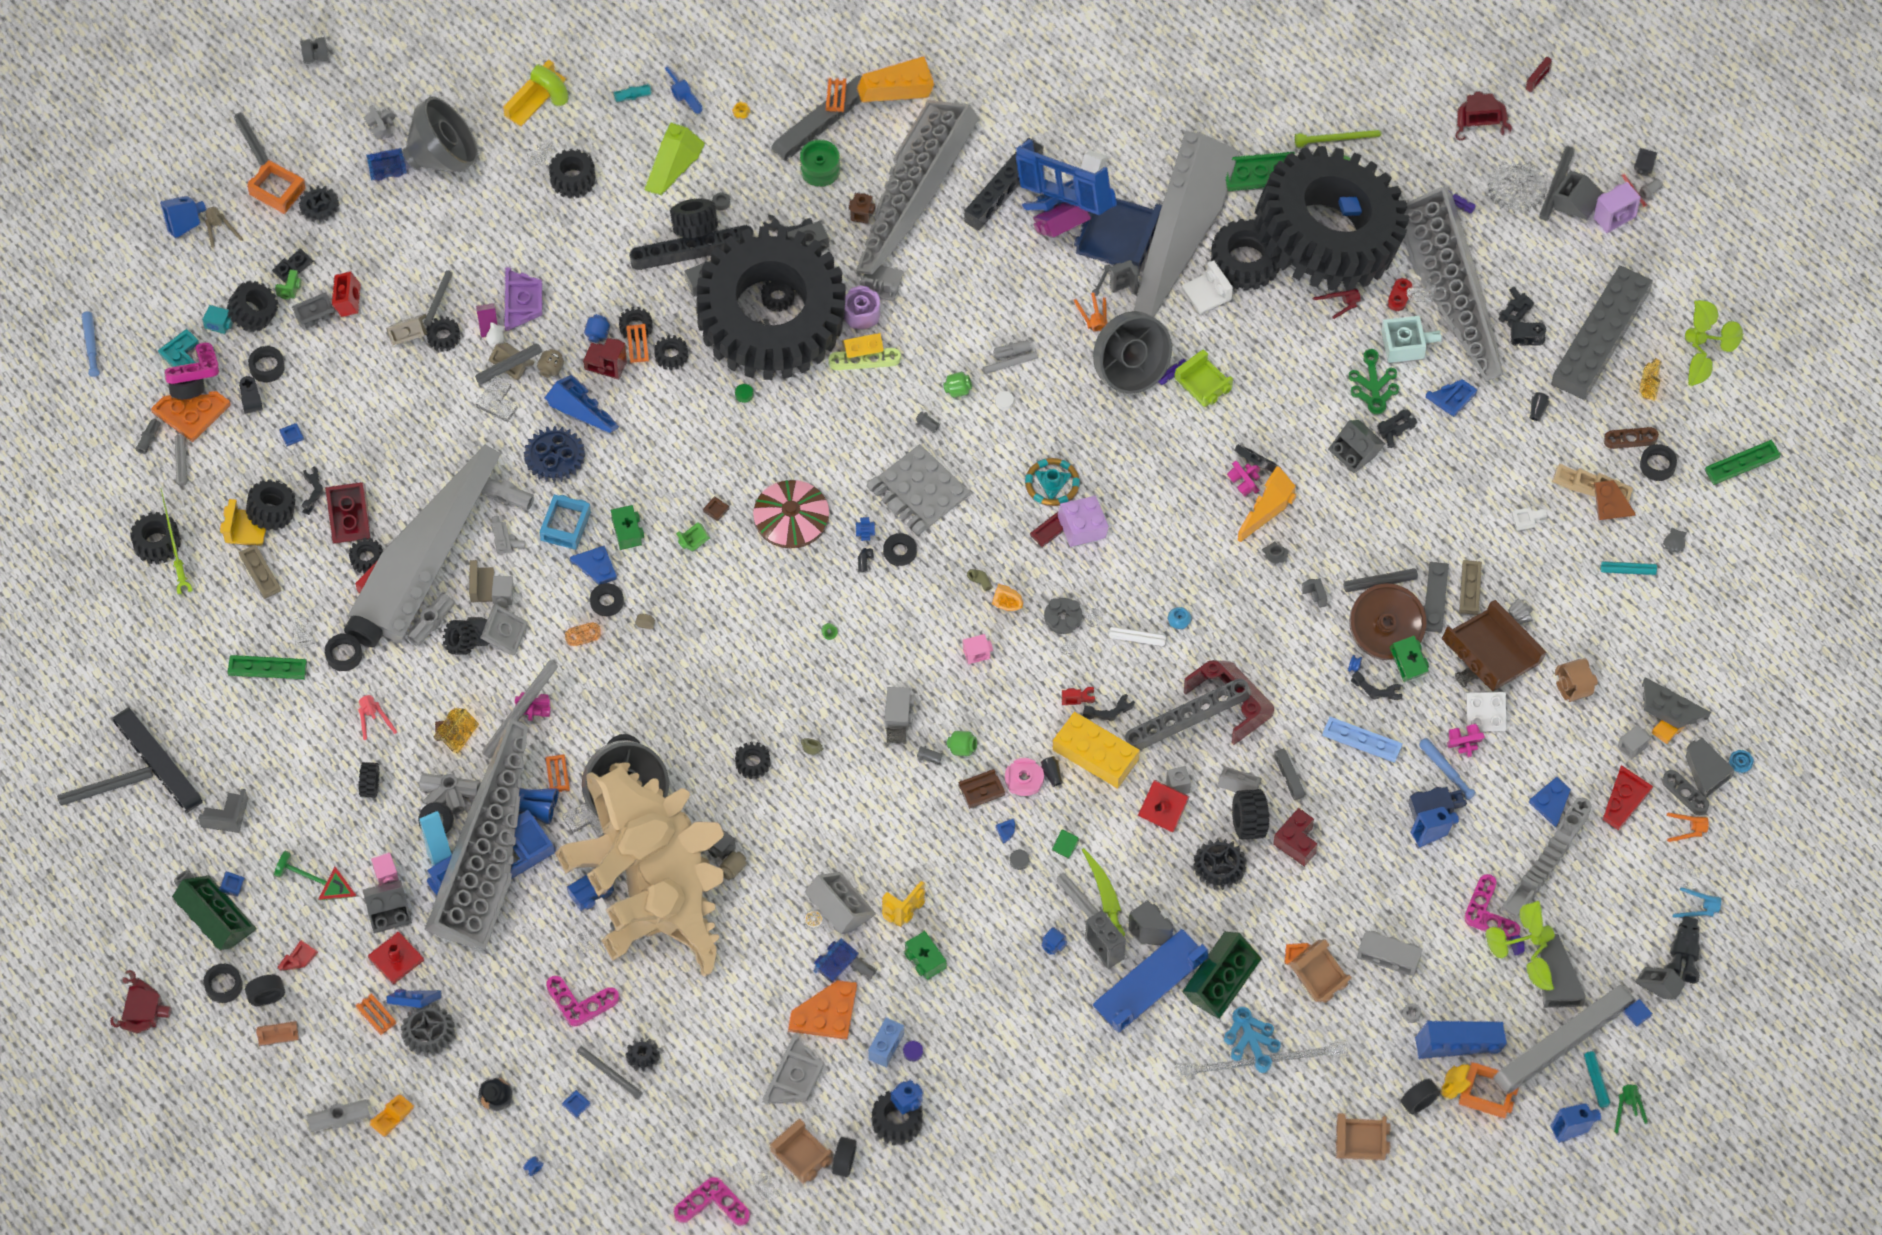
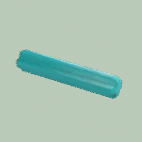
M1602 561L1600 571L1603 573L1656 575L1657 564Z
M1594 1051L1586 1052L1584 1058L1599 1107L1610 1106V1099Z

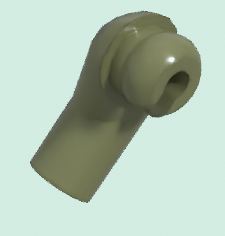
M968 570L967 577L970 581L980 583L984 591L993 588L984 571Z

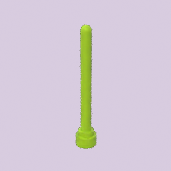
M1369 130L1314 136L1296 133L1294 141L1296 148H1303L1308 143L1381 136V131Z

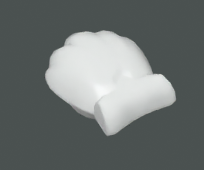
M491 323L486 339L489 346L493 349L496 344L504 343L503 326Z

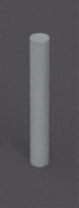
M1036 351L985 366L983 370L985 374L1037 359L1038 355Z

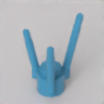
M1681 887L1680 891L1704 899L1703 908L1706 911L1673 914L1672 917L1713 916L1714 912L1719 913L1721 897L1705 895Z

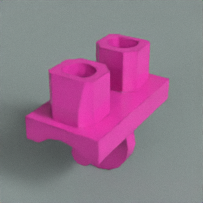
M1234 461L1232 463L1234 468L1227 475L1233 483L1241 478L1245 480L1237 486L1243 496L1248 495L1252 491L1255 494L1260 490L1251 478H1254L1256 481L1260 479L1258 475L1260 467L1258 465L1251 466L1248 463L1245 465L1247 469L1245 472L1240 464Z
M521 692L520 696L515 697V706L525 692ZM540 694L538 698L534 699L523 715H528L529 721H533L534 716L550 717L549 695Z
M1477 724L1466 726L1468 736L1461 737L1459 728L1450 729L1448 731V748L1464 745V747L1458 748V753L1466 752L1467 758L1472 757V751L1478 750L1477 744H1470L1482 742V739L1485 738L1484 733H1480Z

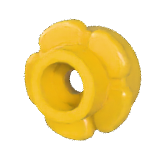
M738 102L734 105L732 112L734 117L745 119L750 113V108L746 103Z

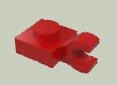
M1087 687L1082 692L1081 689L1075 688L1062 690V705H1080L1081 702L1094 703L1095 696H1088L1089 693H1094V687Z

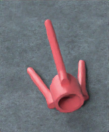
M372 695L360 698V708L358 711L360 713L364 740H367L364 714L371 715L375 719L376 710L393 733H397V730L380 708L379 703L375 702Z

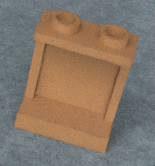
M1326 939L1317 940L1289 963L1316 1002L1324 1001V1003L1334 997L1333 993L1337 990L1340 991L1347 987L1348 981L1352 979L1350 974L1346 975L1327 949L1330 945Z
M1338 1113L1336 1120V1158L1385 1161L1386 1154H1390V1142H1386V1135H1390V1123H1386L1387 1116H1382V1120L1346 1119V1114Z
M800 1118L770 1143V1152L803 1184L814 1180L820 1169L827 1168L833 1162V1151L831 1149L827 1150L805 1128V1123Z

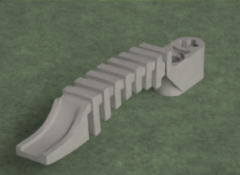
M1578 798L1575 800L1561 821L1554 837L1549 840L1548 846L1544 848L1543 854L1541 853L1534 866L1522 877L1521 882L1517 884L1503 904L1502 911H1506L1513 915L1514 918H1517L1520 908L1534 899L1536 893L1540 891L1541 886L1545 884L1546 879L1554 871L1555 866L1558 865L1560 859L1565 855L1566 850L1569 849L1572 840L1587 821L1592 807L1588 799Z

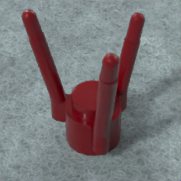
M1355 288L1354 290L1313 297V300L1342 296L1344 304L1349 306L1332 316V319H1336L1350 309L1356 308V303L1361 301L1359 290Z

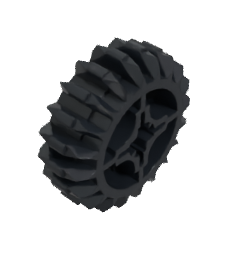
M1217 838L1215 843L1211 840L1208 841V845L1203 843L1201 849L1197 850V855L1194 856L1195 863L1193 864L1196 876H1200V882L1206 881L1207 887L1213 884L1214 890L1217 888V885H1220L1222 890L1225 885L1229 888L1232 887V883L1237 885L1239 879L1244 877L1243 873L1246 872L1245 865L1247 863L1246 858H1244V852H1240V846L1234 847L1233 841L1228 844L1226 838L1223 842H1220ZM1229 856L1235 861L1236 867L1228 860ZM1204 861L1208 862V865L1212 867L1211 872L1206 868Z

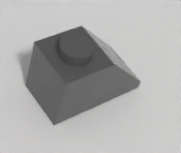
M1644 967L1635 981L1636 984L1662 999L1676 1000L1685 986V983L1673 969Z

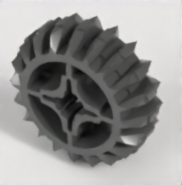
M431 1003L428 1008L424 1006L418 1010L414 1007V1013L408 1012V1018H403L404 1025H401V1037L404 1039L405 1046H408L410 1051L415 1050L417 1055L423 1051L425 1057L428 1055V1052H431V1055L434 1056L435 1050L442 1054V1046L448 1049V1042H453V1035H455V1029H453L455 1024L452 1021V1016L447 1014L446 1009L441 1010L439 1005L433 1008ZM429 1018L437 1019V1020H439L440 1022H438V1021H431ZM422 1020V1022L419 1025L415 1026L416 1023ZM426 1024H428V1028H430V1031H429L430 1035H429V1036H428V1033H427V1031H426V1029H427V1028H426ZM441 1034L438 1038L434 1040V1037L436 1035ZM423 1038V1039L427 1040V1042H425V1041H420V1040H418V1039Z

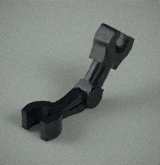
M769 214L768 219L772 223L763 222V226H768L769 230L774 232L778 231L779 226L787 227L788 232L813 222L811 218H807L799 225L788 227L781 225L774 215Z
M315 466L313 467V474H308L306 470H303L305 480L314 487L310 498L306 499L302 504L304 508L302 513L310 515L314 508V503L323 494V486L319 483L318 469Z
M1359 671L1352 675L1353 678L1350 681L1356 686H1361L1370 695L1371 699H1379V697H1387L1392 700L1402 699V694L1394 692L1401 689V684H1394L1388 686L1387 689L1379 690L1368 684Z
M1124 694L1118 701L1117 706L1110 711L1095 710L1092 706H1084L1083 717L1087 719L1097 717L1114 721L1121 712L1124 713L1132 709L1135 701L1133 700L1129 704L1125 703L1124 701L1128 698V695Z

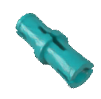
M649 84L613 91L615 102L630 99L636 100V98L651 95V88Z

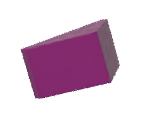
M494 303L476 306L481 338L487 336L491 323L498 325Z

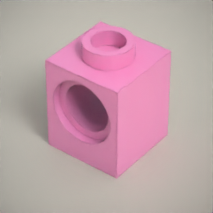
M985 634L963 639V651L968 664L990 659V652L993 651L991 641H987Z
M390 853L371 859L379 885L399 880Z

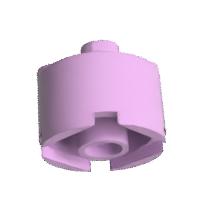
M866 286L851 288L845 296L844 319L847 324L853 329H867L876 325L880 318V298L877 292H873Z

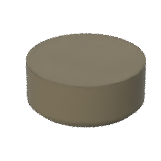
M639 614L635 624L640 628L653 629L655 619L648 614Z

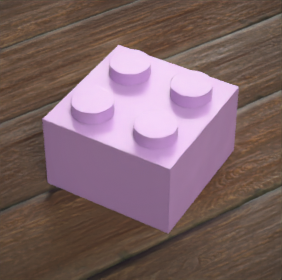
M1628 182L1617 185L1612 191L1603 193L1598 197L1594 219L1606 233H1609L1637 216L1640 196Z
M1096 495L1060 504L1058 519L1061 526H1063V531L1070 547L1106 538L1109 526Z

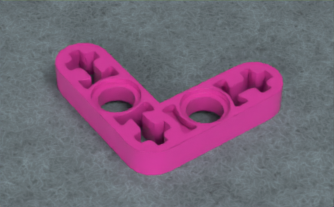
M205 342L196 346L198 363L166 369L164 371L165 381L175 384L218 375L219 366L212 344Z
M1485 874L1480 877L1465 913V922L1469 926L1485 932L1490 928L1487 925L1489 920L1496 921L1499 928H1501L1502 923L1504 924L1502 930L1505 932L1506 940H1510L1511 936L1520 934V926L1512 920L1486 911L1497 882L1494 876ZM1490 881L1487 891H1483L1485 883ZM1483 897L1486 903L1482 905L1477 904L1475 899ZM1477 909V918L1471 920L1474 910ZM1511 927L1514 928V932H1512V934H1509L1508 930Z
M552 976L546 983L550 996L571 1026H580L614 1007L619 1002V993L613 987L605 988L578 1003L561 977ZM555 982L556 984H559V989L561 991L559 994L557 989L555 987H552V983ZM607 994L613 996L614 999H607ZM568 997L571 999L569 1005H562L560 1000ZM599 998L604 1002V1006H602ZM596 1003L598 1009L596 1011H589L587 1009L588 1005ZM572 1008L574 1013L576 1015H579L578 1020L572 1018V1013L570 1011Z
M711 1177L674 1207V1217L681 1223L691 1220L713 1201L733 1223L739 1226L749 1222L750 1213L748 1208L717 1177ZM713 1184L715 1186L718 1184V1190L712 1189L709 1192L710 1197L708 1198L706 1193L711 1189L710 1185ZM696 1196H702L704 1202L697 1205L693 1202V1199ZM729 1197L733 1200V1203L730 1206H724L721 1203L722 1200ZM689 1202L691 1207L686 1211L687 1215L684 1216L682 1214L679 1216V1210L685 1211L688 1208L687 1203ZM735 1207L737 1208V1211L740 1214L744 1213V1219H742L741 1217L737 1219V1213L734 1210Z

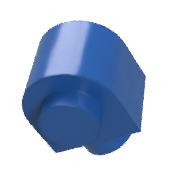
M1052 927L1043 937L1041 946L1046 953L1050 955L1055 954L1058 950L1062 951L1065 948L1067 936L1055 927Z

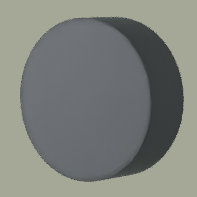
M720 192L713 196L712 201L717 210H726L730 206L728 194Z
M1021 849L1013 851L1010 855V865L1016 870L1025 869L1029 865L1028 853Z
M189 870L183 871L174 879V884L178 887L183 879L194 878Z

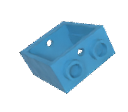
M554 494L539 532L540 540L577 550L591 514L590 503L584 500L571 499L565 495L559 496ZM557 506L581 512L574 533L549 528Z

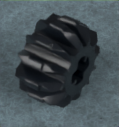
M643 1037L640 1038V1042L634 1039L633 1045H628V1052L625 1054L626 1058L629 1059L628 1065L633 1066L635 1071L641 1067L643 1073L645 1072V1067L652 1070V1064H658V1057H660V1051L657 1050L658 1045L656 1043L652 1044L651 1039H648L646 1042H644Z

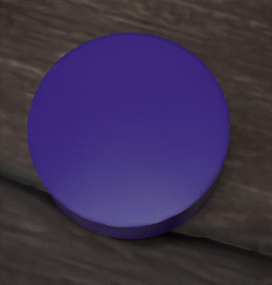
M1520 935L1511 936V937H1510V940H1514V939H1517V938H1521V936H1520ZM1524 941L1510 944L1515 956L1524 954Z
M918 1041L907 1042L903 1047L904 1057L911 1062L920 1060L923 1056V1046Z

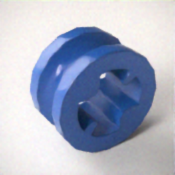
M1352 655L1348 668L1349 672L1352 670L1355 672L1359 671L1362 657L1356 658L1355 655Z
M537 1156L530 1158L523 1166V1169L528 1171L530 1176H534L544 1165L543 1162H538L539 1158Z

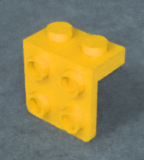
M229 499L228 506L224 507L223 514L225 520L221 522L220 533L223 534L225 543L263 545L266 528L260 529L258 525H253L251 523L252 520L247 518L246 510L238 508L237 500Z
M920 881L903 902L886 892L882 896V915L884 919L890 923L894 922L900 927L905 922L909 923L913 918V912L917 908L920 909L926 901L925 883Z

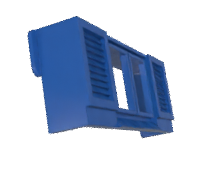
M1030 139L1016 148L1017 167L1022 188L1048 195L1097 215H1101L1117 205L1115 191L1113 188H1110L1108 168L1104 167L1098 172L1092 173L1034 152L1033 142ZM1043 165L1055 170L1056 183L1045 179ZM1061 172L1073 176L1075 190L1063 186Z
M529 810L518 815L514 836L516 841L513 850L520 859L511 865V879L556 852L555 847ZM452 855L427 870L429 877L427 883L436 895L439 892Z

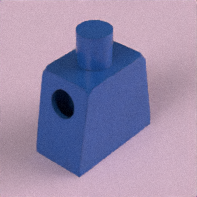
M188 196L160 202L167 231L174 238H178L200 224L198 214L206 211L203 201L195 203Z
M1445 807L1418 813L1410 833L1420 848L1447 836L1452 825L1459 823L1458 815L1455 812L1449 814Z
M1586 1103L1561 1108L1550 1127L1558 1143L1588 1133L1594 1122L1601 1120V1113L1598 1109L1590 1110Z

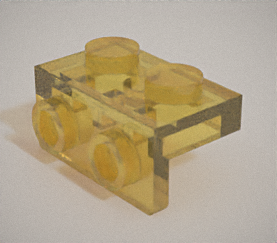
M1657 358L1652 363L1648 362L1644 367L1639 388L1641 395L1652 401H1655L1661 381L1658 379L1662 361Z
M453 708L448 713L443 724L437 728L433 738L443 741L453 753H459L479 723L466 709Z

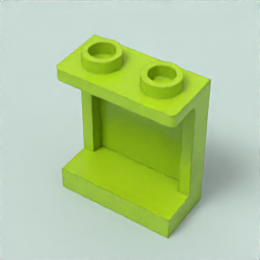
M1204 349L1175 369V379L1204 407L1209 404L1213 405L1219 396L1223 393L1228 394L1232 390L1233 378L1231 376L1226 378L1208 360V353Z

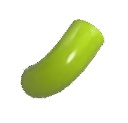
M537 64L531 72L530 79L543 86L549 92L551 102L554 105H565L568 102V91L563 81L548 68Z

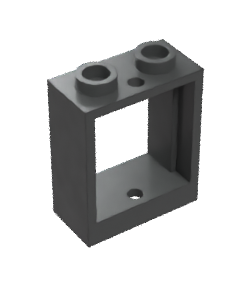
M1103 910L1086 920L1085 941L1104 965L1110 969L1124 960L1126 939Z

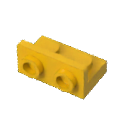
M880 333L842 340L847 358L883 352L884 350Z

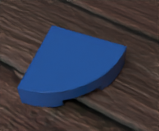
M1014 818L996 824V829L1003 843L1009 841L1015 832Z

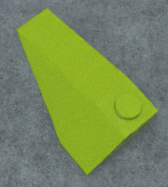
M670 122L644 190L662 195L699 158L705 142L689 128Z

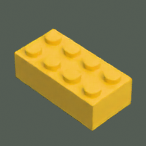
M1075 711L1053 739V751L1117 789L1139 761V749Z

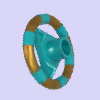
M1046 458L1037 461L1030 467L1025 476V486L1033 500L1047 506H1058L1061 503L1069 502L1075 497L1080 487V478L1077 470L1067 461L1059 458ZM1048 465H1058L1070 473L1059 472L1056 469H1049L1047 471L1037 470ZM1034 473L1048 499L1034 490L1032 486ZM1072 476V489L1067 495L1054 499Z

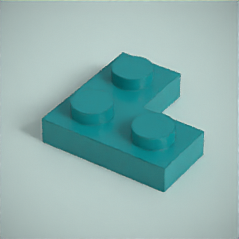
M185 329L158 349V353L171 367L193 364L196 362L187 353L196 347L199 341L188 329Z

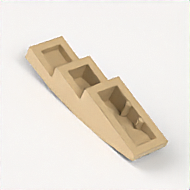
M1562 464L1557 466L1552 480L1553 483L1594 497V482L1614 480L1628 502L1633 490L1632 487L1604 474L1598 473L1596 476L1581 468L1575 471Z

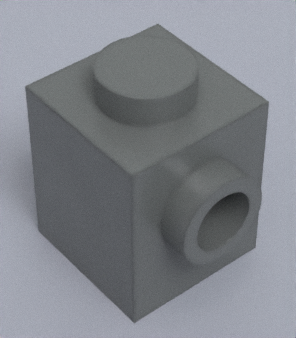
M722 829L723 837L710 847L708 852L713 857H719L724 860L732 851H735L736 845L735 838Z

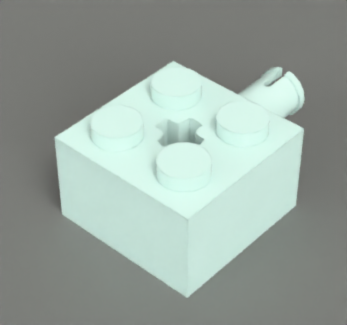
M1420 316L1383 320L1381 333L1388 363L1425 359L1426 343L1441 342L1440 330L1432 332L1423 331Z

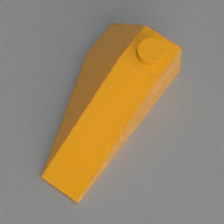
M1277 466L1264 485L1266 488L1263 496H1258L1254 512H1249L1239 529V542H1242L1286 509L1288 504H1293L1297 496L1295 494L1296 486L1280 467Z

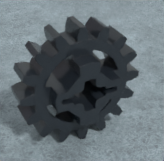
M317 185L316 189L310 187V192L304 191V196H300L301 202H299L301 214H305V219L311 217L312 222L318 219L319 223L322 222V219L329 221L328 217H335L334 212H338L339 200L337 194L333 193L332 188L327 190V186H324L323 189H320V186Z

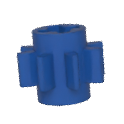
M860 517V522H856V537L861 536V541H870V536H875V522H870L869 517Z

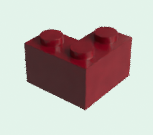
M607 338L604 345L591 342L583 360L584 370L619 380L627 363L625 343L619 339Z
M1298 807L1274 835L1273 845L1304 867L1317 853L1318 843L1307 836L1313 829L1314 818Z

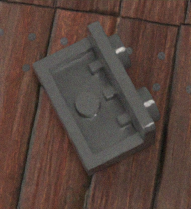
M1131 260L1117 263L1110 268L1109 287L1112 293L1130 287L1133 294H1137L1140 272L1138 267L1132 264Z
M326 292L292 306L300 327L305 326L306 328L314 326L317 320L322 319L326 321L333 317L332 314L336 311Z

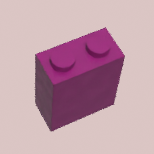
M1062 202L1054 206V209L1034 216L1035 223L1033 225L1037 233L1054 238L1091 218L1088 211L1080 209L1073 204Z

